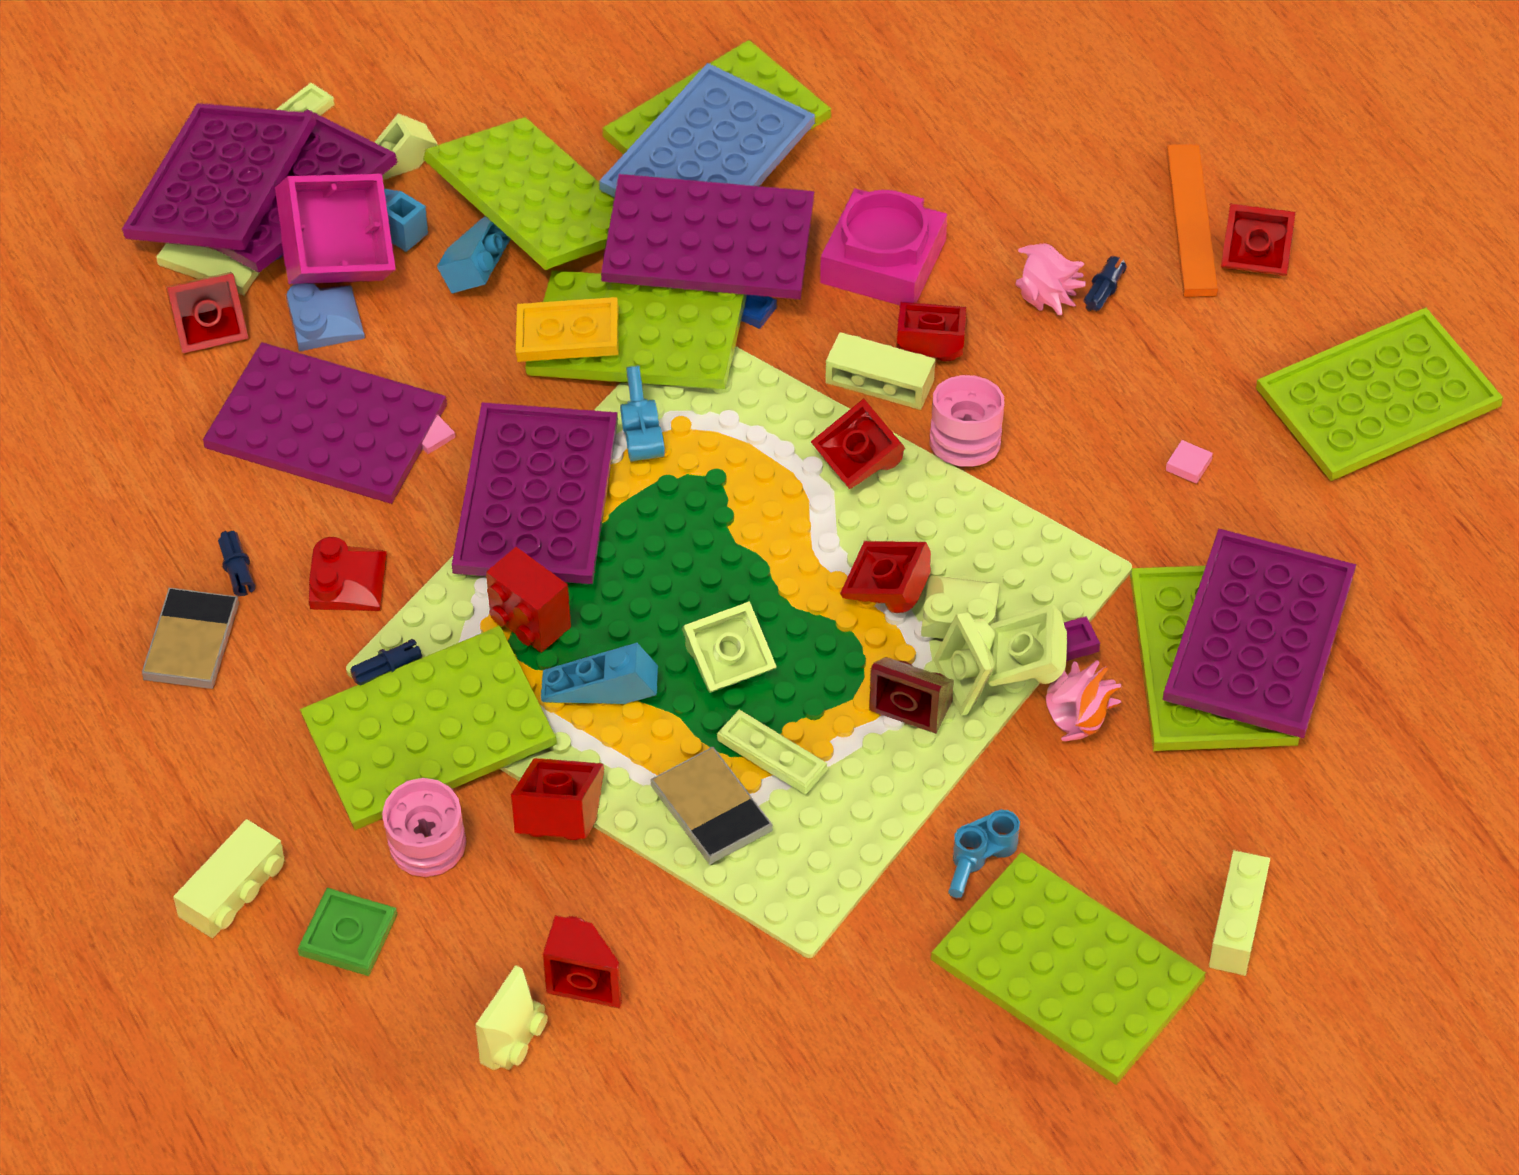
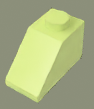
M398 113L374 142L395 152L398 161L395 166L382 175L383 180L419 168L424 162L425 149L438 145L425 123Z

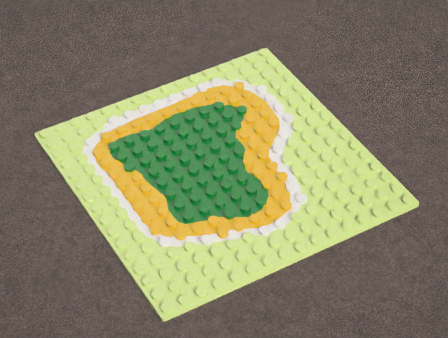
M735 346L725 389L642 383L644 399L655 400L659 426L663 435L665 457L630 462L620 412V405L627 404V401H630L628 382H621L594 409V411L617 412L618 424L593 584L565 582L568 584L571 628L542 653L531 645L523 644L516 634L506 626H500L556 736L557 744L502 767L500 770L519 781L533 758L604 763V775L597 820L593 825L594 828L802 956L812 958L1040 684L1035 678L991 686L987 681L977 702L967 715H960L952 699V703L937 734L869 711L870 673L874 662L888 657L897 661H906L914 667L929 672L939 673L933 659L943 639L921 636L929 577L916 605L904 613H892L884 603L842 598L840 592L863 542H926L931 551V572L929 576L999 583L995 623L1050 605H1054L1060 611L1063 623L1085 616L1091 622L1130 575L1132 564L895 433L894 435L906 448L900 463L892 469L878 470L852 489H849L810 441L849 411L850 408ZM452 556L347 664V675L352 678L350 672L352 666L377 656L379 650L384 649L388 651L408 642L410 639H414L417 642L413 648L419 646L423 658L499 626L489 614L486 576L453 574ZM750 601L776 664V669L709 693L693 656L686 649V638L682 627L683 625ZM634 643H638L658 665L657 695L627 704L552 703L541 700L543 670ZM738 710L743 711L827 763V771L806 795L717 741V733ZM714 747L770 820L772 832L709 865L653 790L651 779Z

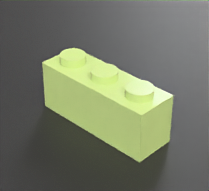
M839 332L826 360L825 383L921 410L934 382L935 359L923 354H916L891 345H884L859 336Z
M246 819L173 896L178 917L213 939L221 929H226L233 922L236 913L245 903H250L254 900L260 887L267 879L279 873L285 861L281 840Z
M1233 850L1209 968L1246 976L1270 858Z

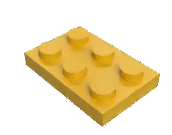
M617 297L517 304L515 352L517 362L618 355L619 306Z

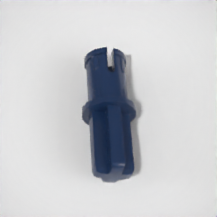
M1117 256L1109 257L1101 272L1093 277L1092 287L1084 298L1086 309L1089 311L1092 309L1095 311L1101 310L1109 295L1116 292L1117 282L1127 269L1124 260L1121 261L1118 268H1115L1120 258Z
M234 530L230 532L224 531L218 539L224 558L222 567L229 574L234 594L237 596L248 595L245 585L248 586L251 593L255 590V583L248 567L250 564L249 556L243 552L237 532Z
M410 639L408 642L388 651L381 649L378 651L377 656L352 666L350 672L354 682L358 685H364L387 672H394L399 667L421 659L422 653L419 646L413 648L417 642L414 639Z

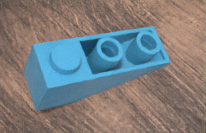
M384 189L391 241L394 245L407 252L428 234L426 206L402 191Z
M486 216L448 247L437 265L451 293L485 285L511 239Z
M634 643L543 670L541 700L552 703L627 704L657 695L658 665L638 643Z

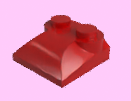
M1230 203L1221 268L1287 276L1296 212Z
M900 302L896 348L916 354H923L927 357H934L940 361H954L963 354L966 307Z
M864 398L810 441L849 489H852L880 469L888 470L897 466L902 460L904 450L906 449Z
M326 537L318 541L313 548L309 576L310 609L381 611L387 551L347 546L345 541L337 537Z
M864 541L840 592L842 598L884 603L892 613H904L911 610L918 602L931 572V551L927 543Z

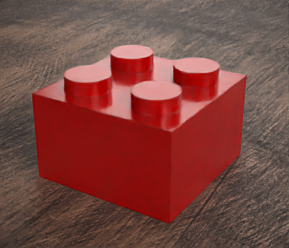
M518 547L513 548L486 571L489 614L499 626H506L513 631L523 644L531 645L542 653L571 628L568 584Z

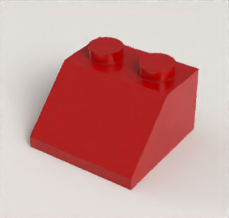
M232 272L165 286L182 353L248 339L235 278Z
M533 758L511 793L515 833L529 834L532 837H564L567 840L586 839L597 820L604 763Z
M555 915L543 951L546 993L620 1009L622 1003L620 964L593 923L586 922L575 916L562 917Z

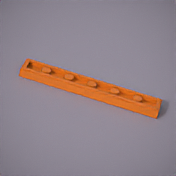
M1167 145L1166 154L1183 296H1217L1218 287L1200 145Z

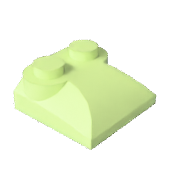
M929 576L921 636L944 639L956 614L969 612L973 619L982 618L986 620L988 625L995 623L1000 584Z
M750 601L683 625L682 627L686 638V649L693 656L709 693L776 669V664Z
M1054 605L990 624L994 631V643L991 646L990 652L995 664L988 679V683L991 686L1035 678L1041 684H1048L1054 682L1063 674L1066 667L1067 631L1061 613Z
M969 612L956 614L933 659L939 673L946 678L954 680L953 701L961 716L967 715L973 708L995 665L990 652L991 646L994 643V631L986 620L982 618L973 619Z
M516 965L475 1024L480 1064L492 1070L501 1067L509 1070L514 1065L519 1066L527 1054L529 1042L534 1035L539 1036L542 1033L548 1020V1016L544 1014L545 1006L532 1000L523 969Z

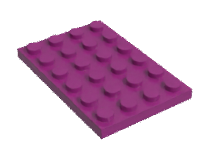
M197 103L124 224L122 231L125 239L245 251L276 196L275 187L286 178L315 127L314 113Z
M306 109V110L304 111V112H308V113H314V112H312V111H310V110H308V109ZM314 113L316 125L287 176L384 175L398 161L395 152ZM276 196L245 251L211 248L258 273L283 254Z
M619 174L603 259L601 282L801 299L814 204V191Z
M261 342L203 438L204 448L392 504L421 453L422 442L437 415H442L447 406V400L445 395Z
M482 402L453 554L452 573L486 576L487 570L513 548L518 547L564 582L593 584L618 424V413Z
M1218 529L1164 689L1163 700L1304 739L1354 577L1356 564Z

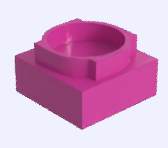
M382 174L287 176L275 187L288 284L382 281L396 270Z
M854 188L821 255L820 283L900 305V302L917 303L946 241L947 213L925 208L924 198L893 190L867 192Z

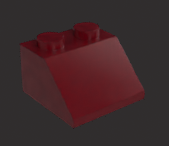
M885 657L874 662L871 667L869 711L937 734L952 703L954 680L946 678L937 672H929L914 667L906 661H897Z

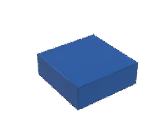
M747 295L741 321L761 329L777 308V300L768 296Z

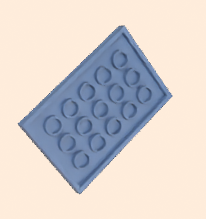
M707 63L599 181V190L615 197L619 174L760 186L815 124V114Z

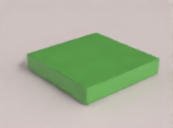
M326 888L298 946V954L302 957L369 976L397 917V908Z

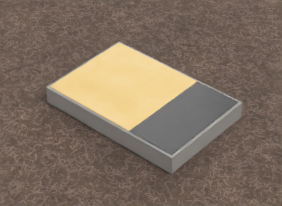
M169 588L142 670L143 680L213 689L238 609V596Z
M714 747L651 779L653 790L709 865L772 832L770 820Z

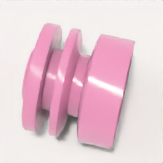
M970 375L948 378L937 386L933 393L930 447L936 456L953 465L973 467L985 464L997 455L1001 446L1004 415V395L1000 388L988 379Z
M420 778L407 781L392 791L385 801L382 815L390 854L398 867L411 875L422 877L440 875L453 868L463 856L466 846L459 799L453 790L438 780Z

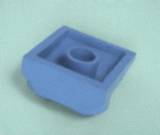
M313 283L294 284L285 294L299 352L365 338L351 286L318 288Z

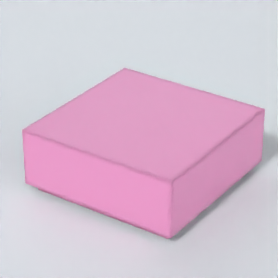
M437 415L422 442V449L427 454L455 438V432L439 415Z
M1181 440L1167 462L1166 471L1197 484L1212 461L1213 453Z

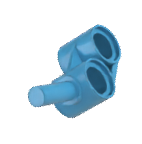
M640 366L626 367L630 401H627V404L620 405V412L630 462L665 457L663 435L659 426L655 400L644 399Z
M1002 809L997 810L957 829L954 836L953 862L956 869L948 891L949 895L961 898L970 872L981 869L985 864L986 858L992 855L1004 858L1015 853L1018 847L1020 821L1013 812Z

